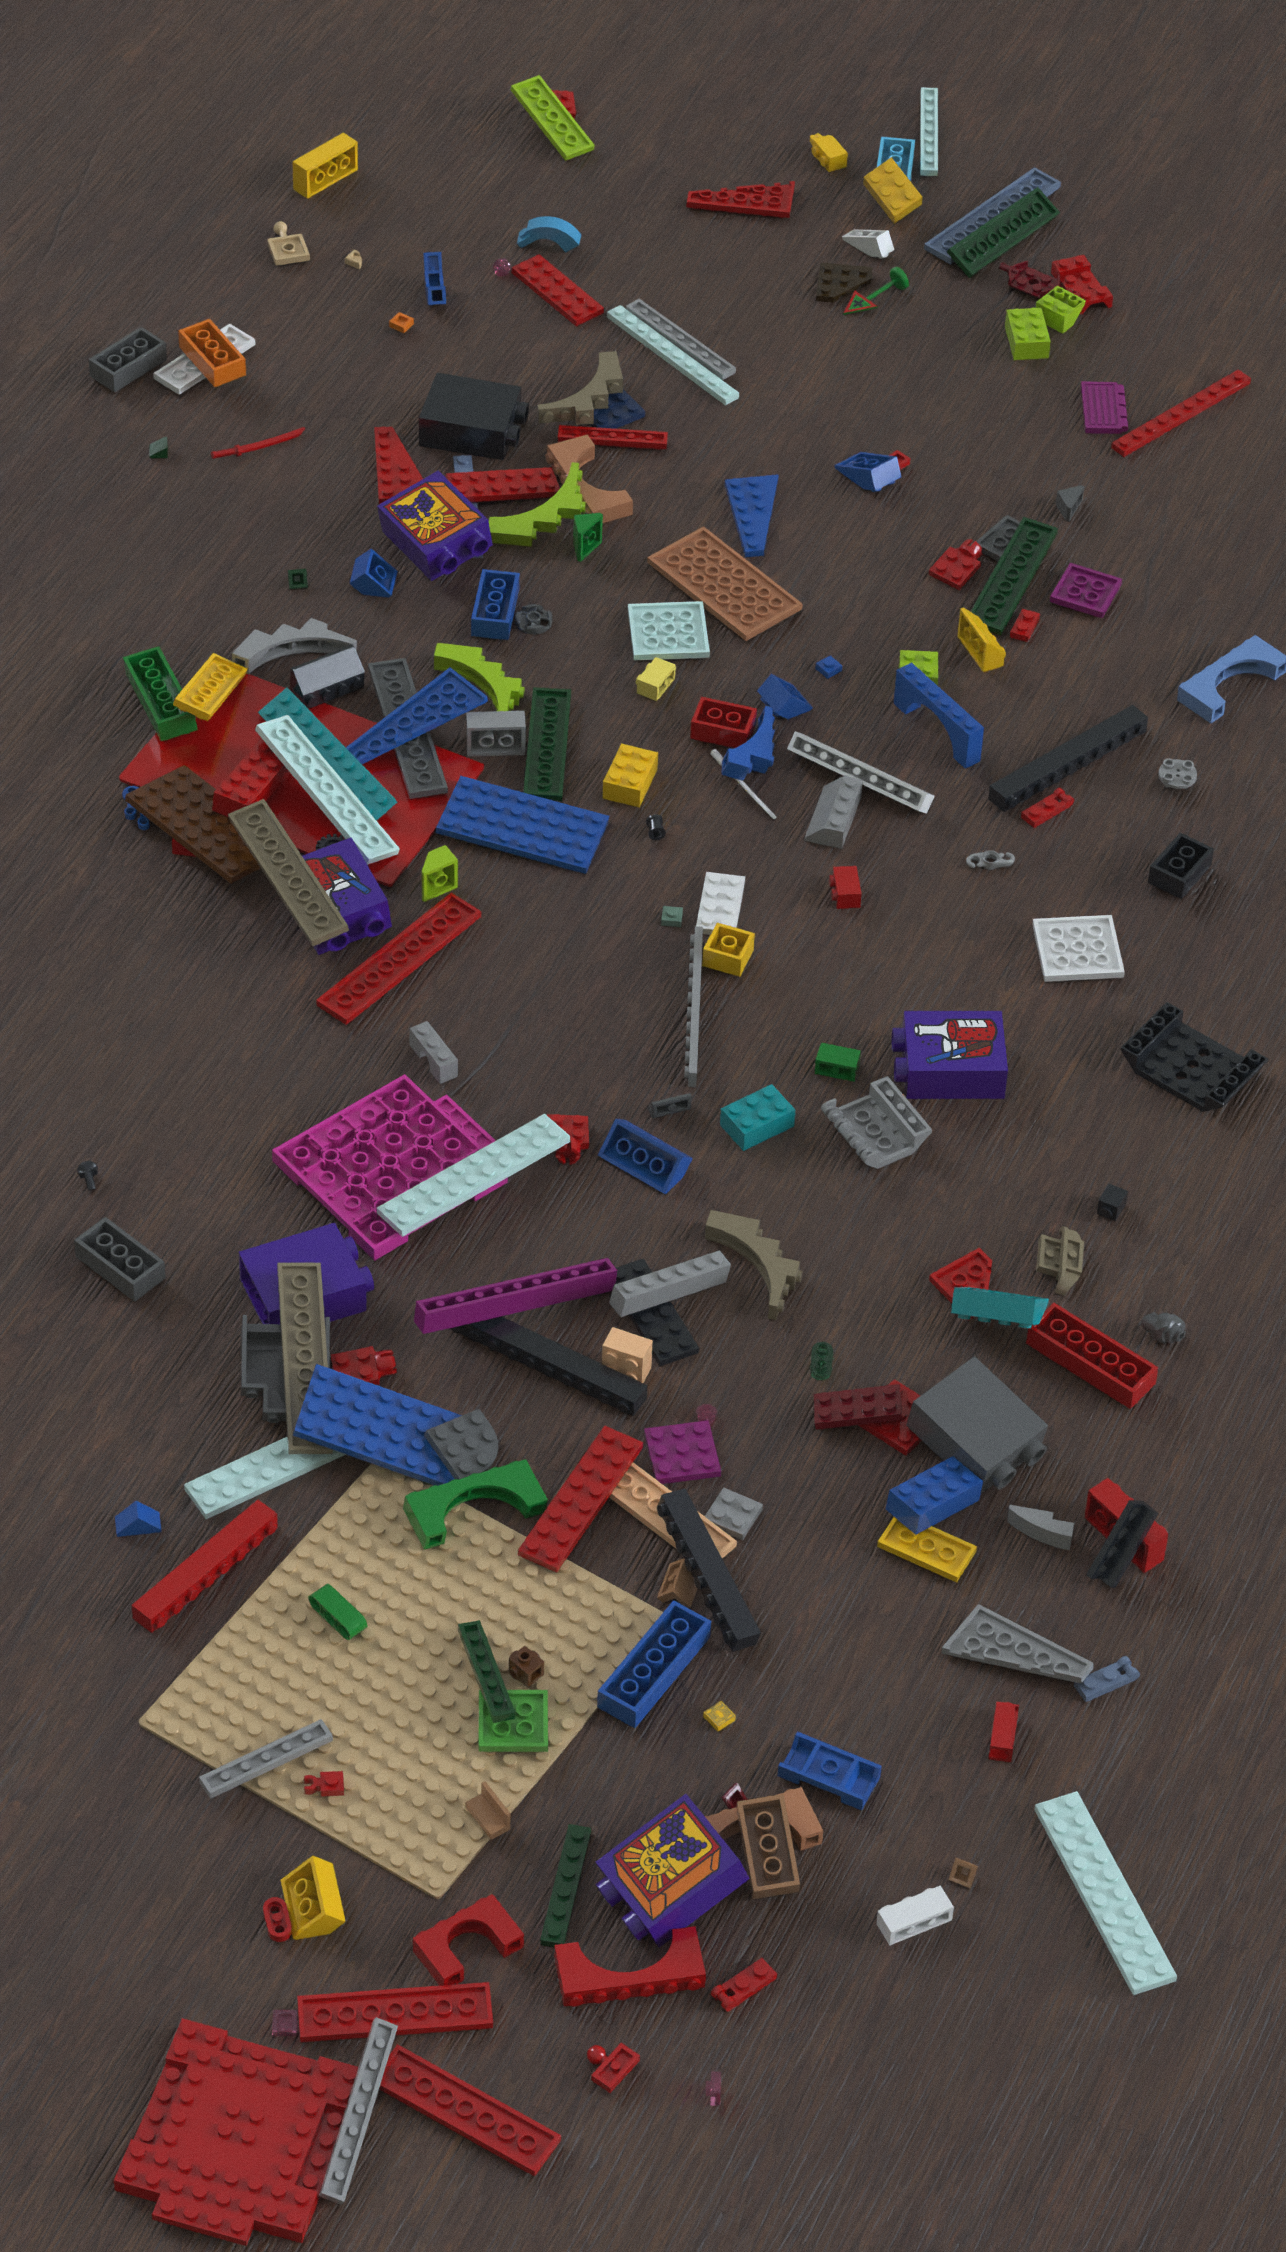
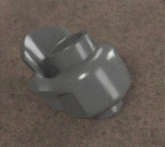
M1152 1312L1141 1320L1143 1329L1151 1333L1150 1337L1153 1340L1162 1344L1166 1342L1169 1344L1176 1341L1179 1342L1186 1334L1185 1322L1175 1314L1164 1312L1158 1315Z

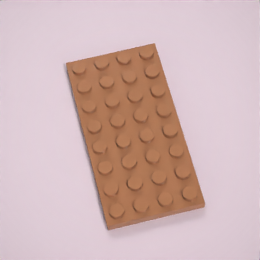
M704 526L647 557L649 565L693 600L703 601V607L745 641L802 610L803 604Z

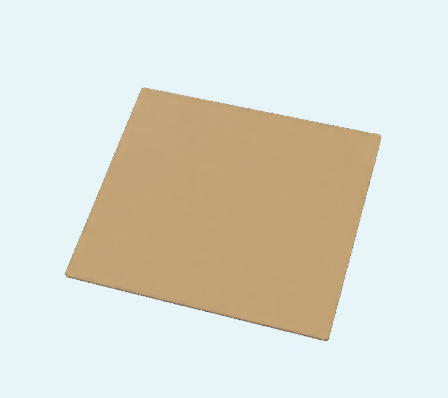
M371 1463L139 1719V1725L215 1770L322 1719L332 1733L333 1741L241 1784V1786L431 1897L440 1899L490 1840L465 1808V1802L480 1795L481 1783L486 1781L508 1811L512 1813L598 1710V1690L663 1612L567 1559L556 1573L518 1556V1549L526 1539V1536L464 1502L454 1507L444 1519L447 1530L445 1544L424 1550L403 1510L405 1495L414 1491L419 1492L428 1489L433 1485ZM325 1584H330L366 1619L368 1627L350 1640L342 1637L309 1603L308 1596ZM480 1620L507 1690H548V1752H479L480 1688L458 1633V1624ZM523 1646L537 1652L544 1661V1675L528 1688L519 1680L513 1679L508 1672L510 1655L514 1651L520 1650ZM343 1771L344 1796L321 1797V1791H316L312 1795L304 1794V1786L312 1785L304 1784L305 1775H313L316 1778H320V1772Z

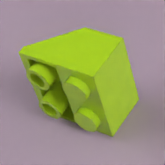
M1057 285L1036 302V308H1042L1047 326L1063 334L1074 325L1086 300Z

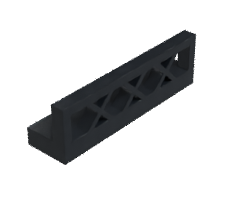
M1129 1500L1086 1575L1091 1579H1101L1111 1588H1116L1159 1513L1144 1501Z

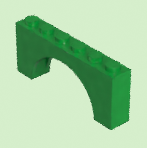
M525 1459L513 1461L505 1466L493 1467L482 1473H473L462 1479H453L448 1483L438 1486L434 1485L419 1492H411L405 1495L403 1510L425 1550L445 1544L447 1530L444 1519L454 1507L463 1502L478 1498L501 1500L514 1506L526 1519L543 1514L546 1510L548 1499Z

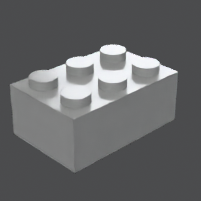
M524 711L466 712L467 757L525 755L526 724Z

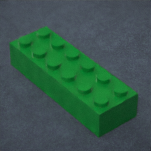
M159 646L123 657L126 675L160 741L169 740L198 730L195 715L181 711L173 705L175 698L182 691V688Z

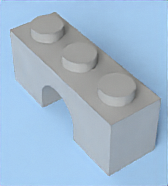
M426 1021L409 1028L411 1048L419 1058L427 1056L430 1072L439 1084L458 1077V1059L429 1022Z

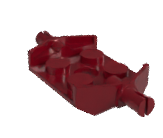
M1023 261L1013 266L1002 262L999 266L1000 270L1008 272L1009 286L1039 299L1057 285L1059 286L1060 274H1058L1057 278H1053L1028 267V261Z

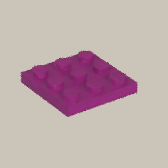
M1070 563L1052 592L1050 602L1103 618L1122 585V579Z
M709 1420L644 1428V1436L654 1478L661 1484L721 1477V1468Z

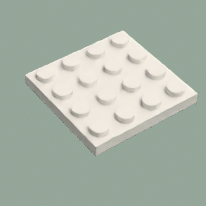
M1112 915L1033 919L1032 925L1044 982L1124 978L1125 971Z

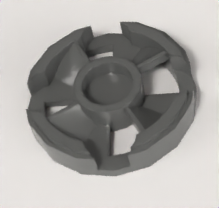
M525 605L522 607V611L516 612L515 624L524 633L541 634L550 629L553 616L550 610H543L541 605ZM541 620L548 621L546 627L541 625Z

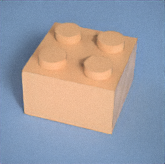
M612 1327L602 1345V1364L644 1383L651 1370L653 1340Z

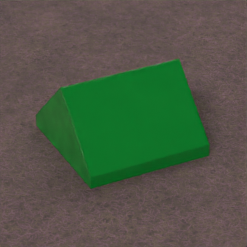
M603 514L574 515L573 545L577 561L581 562L602 543Z

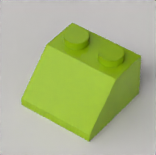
M446 845L428 852L422 869L423 902L458 888V859Z

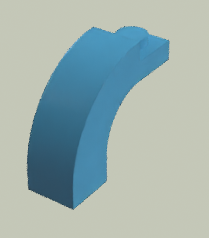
M551 216L536 217L529 220L527 228L519 232L517 244L520 248H523L538 239H549L556 242L566 253L579 246L581 233L572 224L563 219Z

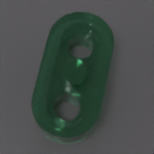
M817 1342L812 1347L810 1374L817 1380H826L832 1373L833 1347L829 1343Z

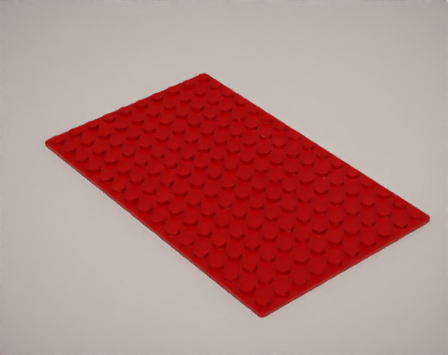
M246 674L208 721L201 720L195 716L198 730L164 741H160L157 733H155L119 775V780L140 788L185 765L217 789L260 740L261 737L255 729L258 724L266 721L258 712L285 688ZM326 703L309 708L313 715L345 747L377 724ZM434 745L447 783L448 793L409 799L394 749L362 764L397 801L392 808L377 820L400 848L397 855L368 864L377 883L388 887L395 883L436 831L437 824L460 776L476 780L484 770L483 763ZM291 773L266 802L301 853L308 854L316 851L317 841L321 840L323 836L327 838L328 834L333 837V834H337V837L342 835Z

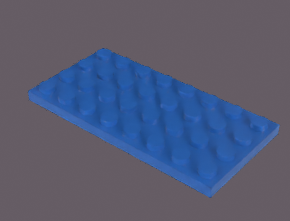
M460 776L437 824L436 833L586 874L608 825L609 816Z
M316 1364L293 1436L438 1486L448 1483L454 1477L424 1434L426 1430L462 1415Z

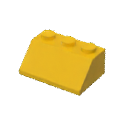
M960 608L957 635L959 640L983 672L1002 667L1006 657L1005 649L999 645L996 637L990 633L987 625L977 615L965 608Z
M311 1856L281 1879L284 1899L291 1921L293 1939L298 1940L327 1935L346 1922L333 1863L316 1856Z

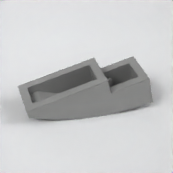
M1015 1505L1009 1506L1007 1522L1017 1530L1042 1543L1070 1550L1074 1523L1054 1520V1512Z

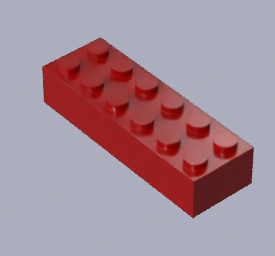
M262 738L214 791L212 811L228 817L229 813L262 799L267 802L290 775L289 770Z
M1053 1303L1045 1310L1039 1325H1032L1031 1328H1028L1027 1345L1129 1409L1156 1384L1157 1366L1056 1303Z

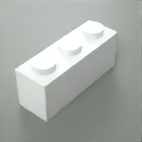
M940 1885L935 1888H928L913 1897L908 1896L896 1904L882 1907L878 1910L876 1924L888 1944L892 1945L952 1921L954 1906Z

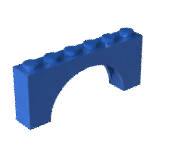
M912 662L897 669L894 705L904 714L919 708L921 704L928 707L940 719L947 730L953 747V758L965 769L980 762L984 727Z

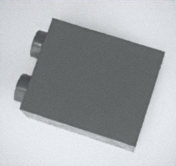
M975 1356L914 1400L906 1424L943 1461L954 1456L983 1481L981 1494L992 1485L998 1490L1004 1488L1016 1475L1017 1471L1015 1468L1022 1462L1026 1463L1029 1467L1033 1466L1043 1457L1047 1450V1447L1042 1442L1048 1425Z

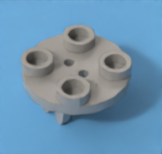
M1167 758L1163 761L1158 772L1159 779L1165 785V788L1188 790V787H1191L1197 779V771L1194 763L1190 760L1184 761Z

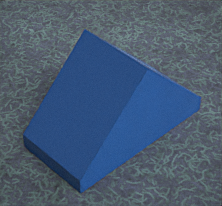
M135 1501L115 1516L117 1537L161 1532L159 1512L138 1501Z

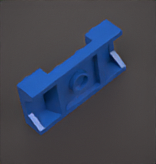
M797 1732L785 1761L780 1762L778 1765L777 1776L798 1785L802 1780L841 1796L842 1803L862 1811L881 1776L882 1766Z

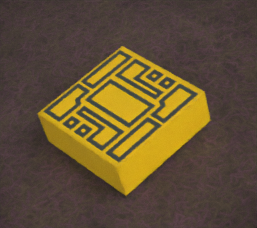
M722 1701L703 1713V1717L717 1732L736 1720V1715Z

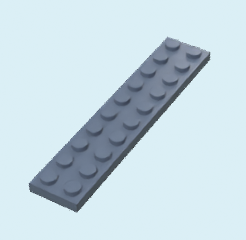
M1034 167L926 242L924 250L952 264L955 261L947 253L949 248L1038 187L1048 197L1061 187V182Z

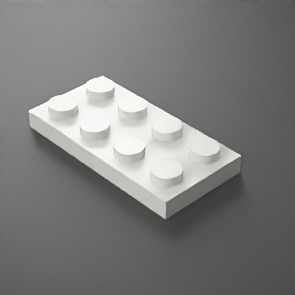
M706 872L696 926L703 927V934L711 935L716 923L737 928L745 886V876Z

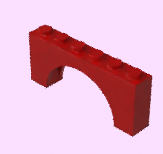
M696 1926L672 1929L671 1946L665 1956L656 1964L634 1972H615L595 1965L583 1954L578 1942L555 1945L554 1960L564 2007H576L594 2002L603 2003L616 1999L626 2000L638 1996L649 1997L660 1993L672 1994L682 1990L694 1991L705 1987L706 1972Z

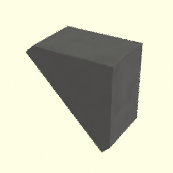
M1082 485L1057 491L1056 506L1068 522H1070L1083 501L1084 486Z

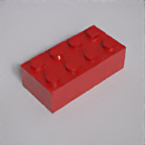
M1106 1478L1088 1490L1084 1518L1105 1538H1108L1128 1501L1134 1499L1126 1495L1118 1484ZM1154 1521L1131 1561L1143 1573L1164 1561L1168 1532L1162 1525Z

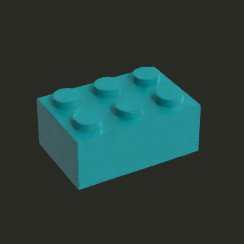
M771 1084L721 1108L720 1126L745 1151L794 1127L796 1110Z

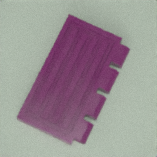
M1081 381L1085 433L1121 434V432L1128 431L1124 386L1117 384V382Z

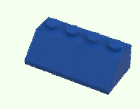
M615 1119L598 1153L599 1157L664 1194H667L684 1177L693 1159L627 1120Z

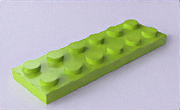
M540 75L511 85V92L565 161L594 150L595 145Z

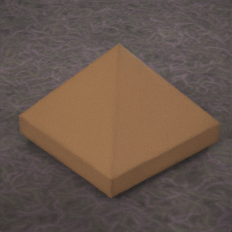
M955 1858L948 1880L971 1888L978 1866Z

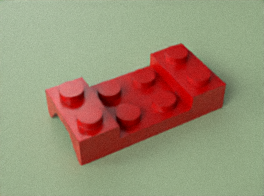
M1085 255L1052 262L1051 274L1054 278H1057L1058 274H1060V287L1086 300L1080 314H1083L1090 305L1104 302L1108 308L1112 307L1113 295L1106 286H1101L1091 272V264Z

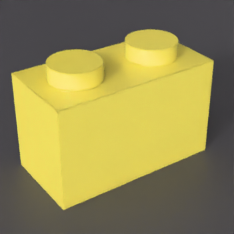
M655 657L651 663L647 664L645 671L639 674L636 679L637 694L658 701L675 680L676 665Z

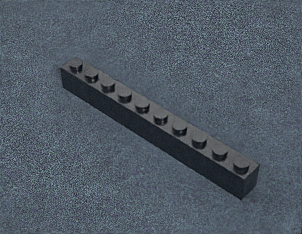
M1134 705L1127 707L991 784L988 800L1003 812L1014 808L1017 804L1028 800L1038 792L1044 791L1052 784L1058 783L1061 779L1072 775L1075 771L1086 767L1089 763L1100 759L1103 755L1114 751L1117 747L1144 734L1147 730L1148 716Z
M502 1316L449 1328L455 1333H460L474 1342L481 1343L493 1351L502 1353L512 1360L525 1364L527 1367L535 1369L547 1377H552L566 1386H571L583 1394L590 1395L602 1403L611 1405L631 1416H634L647 1400V1385Z

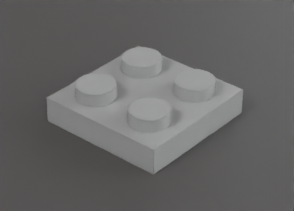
M723 1487L705 1517L727 1534L743 1540L763 1510V1504Z

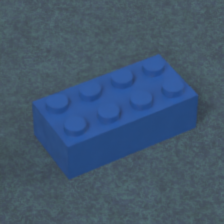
M482 569L471 618V636L509 640L519 594L520 573Z
M952 1456L890 1489L886 1510L916 1535L979 1501L983 1481Z

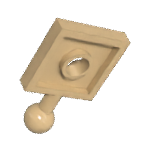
M282 221L275 223L273 227L274 232L280 237L267 239L275 265L309 261L310 254L302 234L287 236V225Z

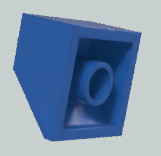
M370 549L356 558L350 584L362 595L389 598L392 596L398 571L373 549Z
M773 674L757 690L762 696L760 698L761 701L767 706L772 707L773 714L778 718L782 716L790 719L811 711L813 708L793 684Z

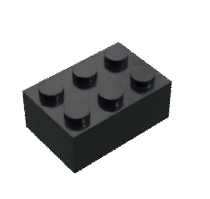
M1180 832L1150 865L1148 883L1182 899L1212 865L1214 848Z

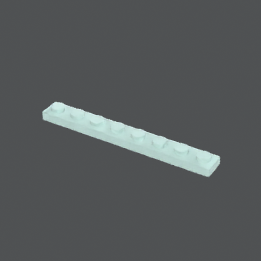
M921 87L920 175L923 176L938 175V88Z

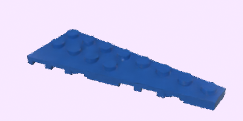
M450 667L348 745L346 749L361 764H364L488 701L487 695Z

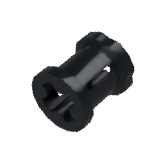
M658 814L648 816L646 824L649 827V838L652 840L664 838L666 831L662 826V816Z

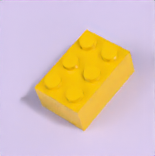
M892 157L864 176L863 185L894 224L922 205L921 194Z
M621 743L603 780L602 798L640 808L658 770V752Z

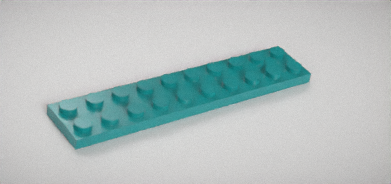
M287 687L258 712L266 722L288 715L376 821L397 803L396 799Z

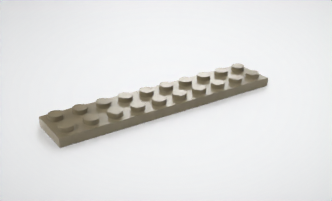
M264 799L228 814L230 822L312 947L349 931L347 923Z
M277 1263L288 1454H333V1450L293 1436L316 1364L328 1368L321 1263Z

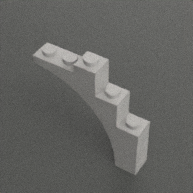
M310 618L300 630L286 624H282L273 635L255 629L232 653V662L248 668L246 674L249 675L258 666L285 655L307 652L329 654L350 645L355 646L357 651V640L328 630L326 623Z

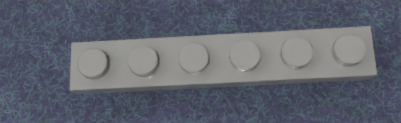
M320 1719L200 1776L199 1782L211 1799L333 1741V1735L323 1720Z

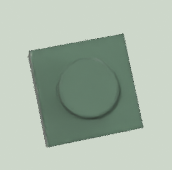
M663 906L661 926L681 927L683 908Z

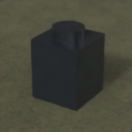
M1108 1184L1099 1198L1097 1214L1116 1221L1126 1206L1128 1191Z

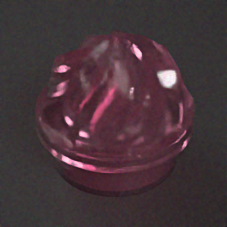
M506 258L496 259V262L493 264V270L496 275L505 276L510 271V264Z

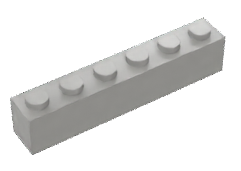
M719 1250L615 1284L609 1303L619 1316L623 1317L726 1283L731 1264Z

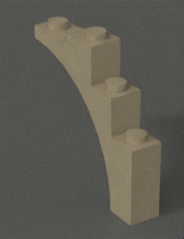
M617 352L599 353L598 370L585 388L563 400L538 405V423L575 421L576 425L594 424V409L608 408L609 394L623 393V376Z
M711 1210L706 1223L705 1239L720 1243L737 1251L757 1268L769 1292L768 1319L777 1320L778 1313H782L785 1300H783V1297H787L789 1290L794 1291L796 1283L801 1282L803 1271L799 1270L800 1261L782 1258L783 1250L779 1249L780 1241L762 1237L763 1229H759L760 1220Z

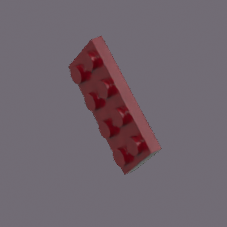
M900 1384L814 1394L816 1430L902 1420Z

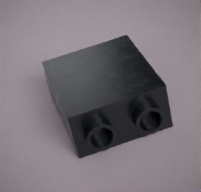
M436 373L419 416V446L504 460L509 446H518L521 427L517 424H526L529 414V403L521 402L520 386Z

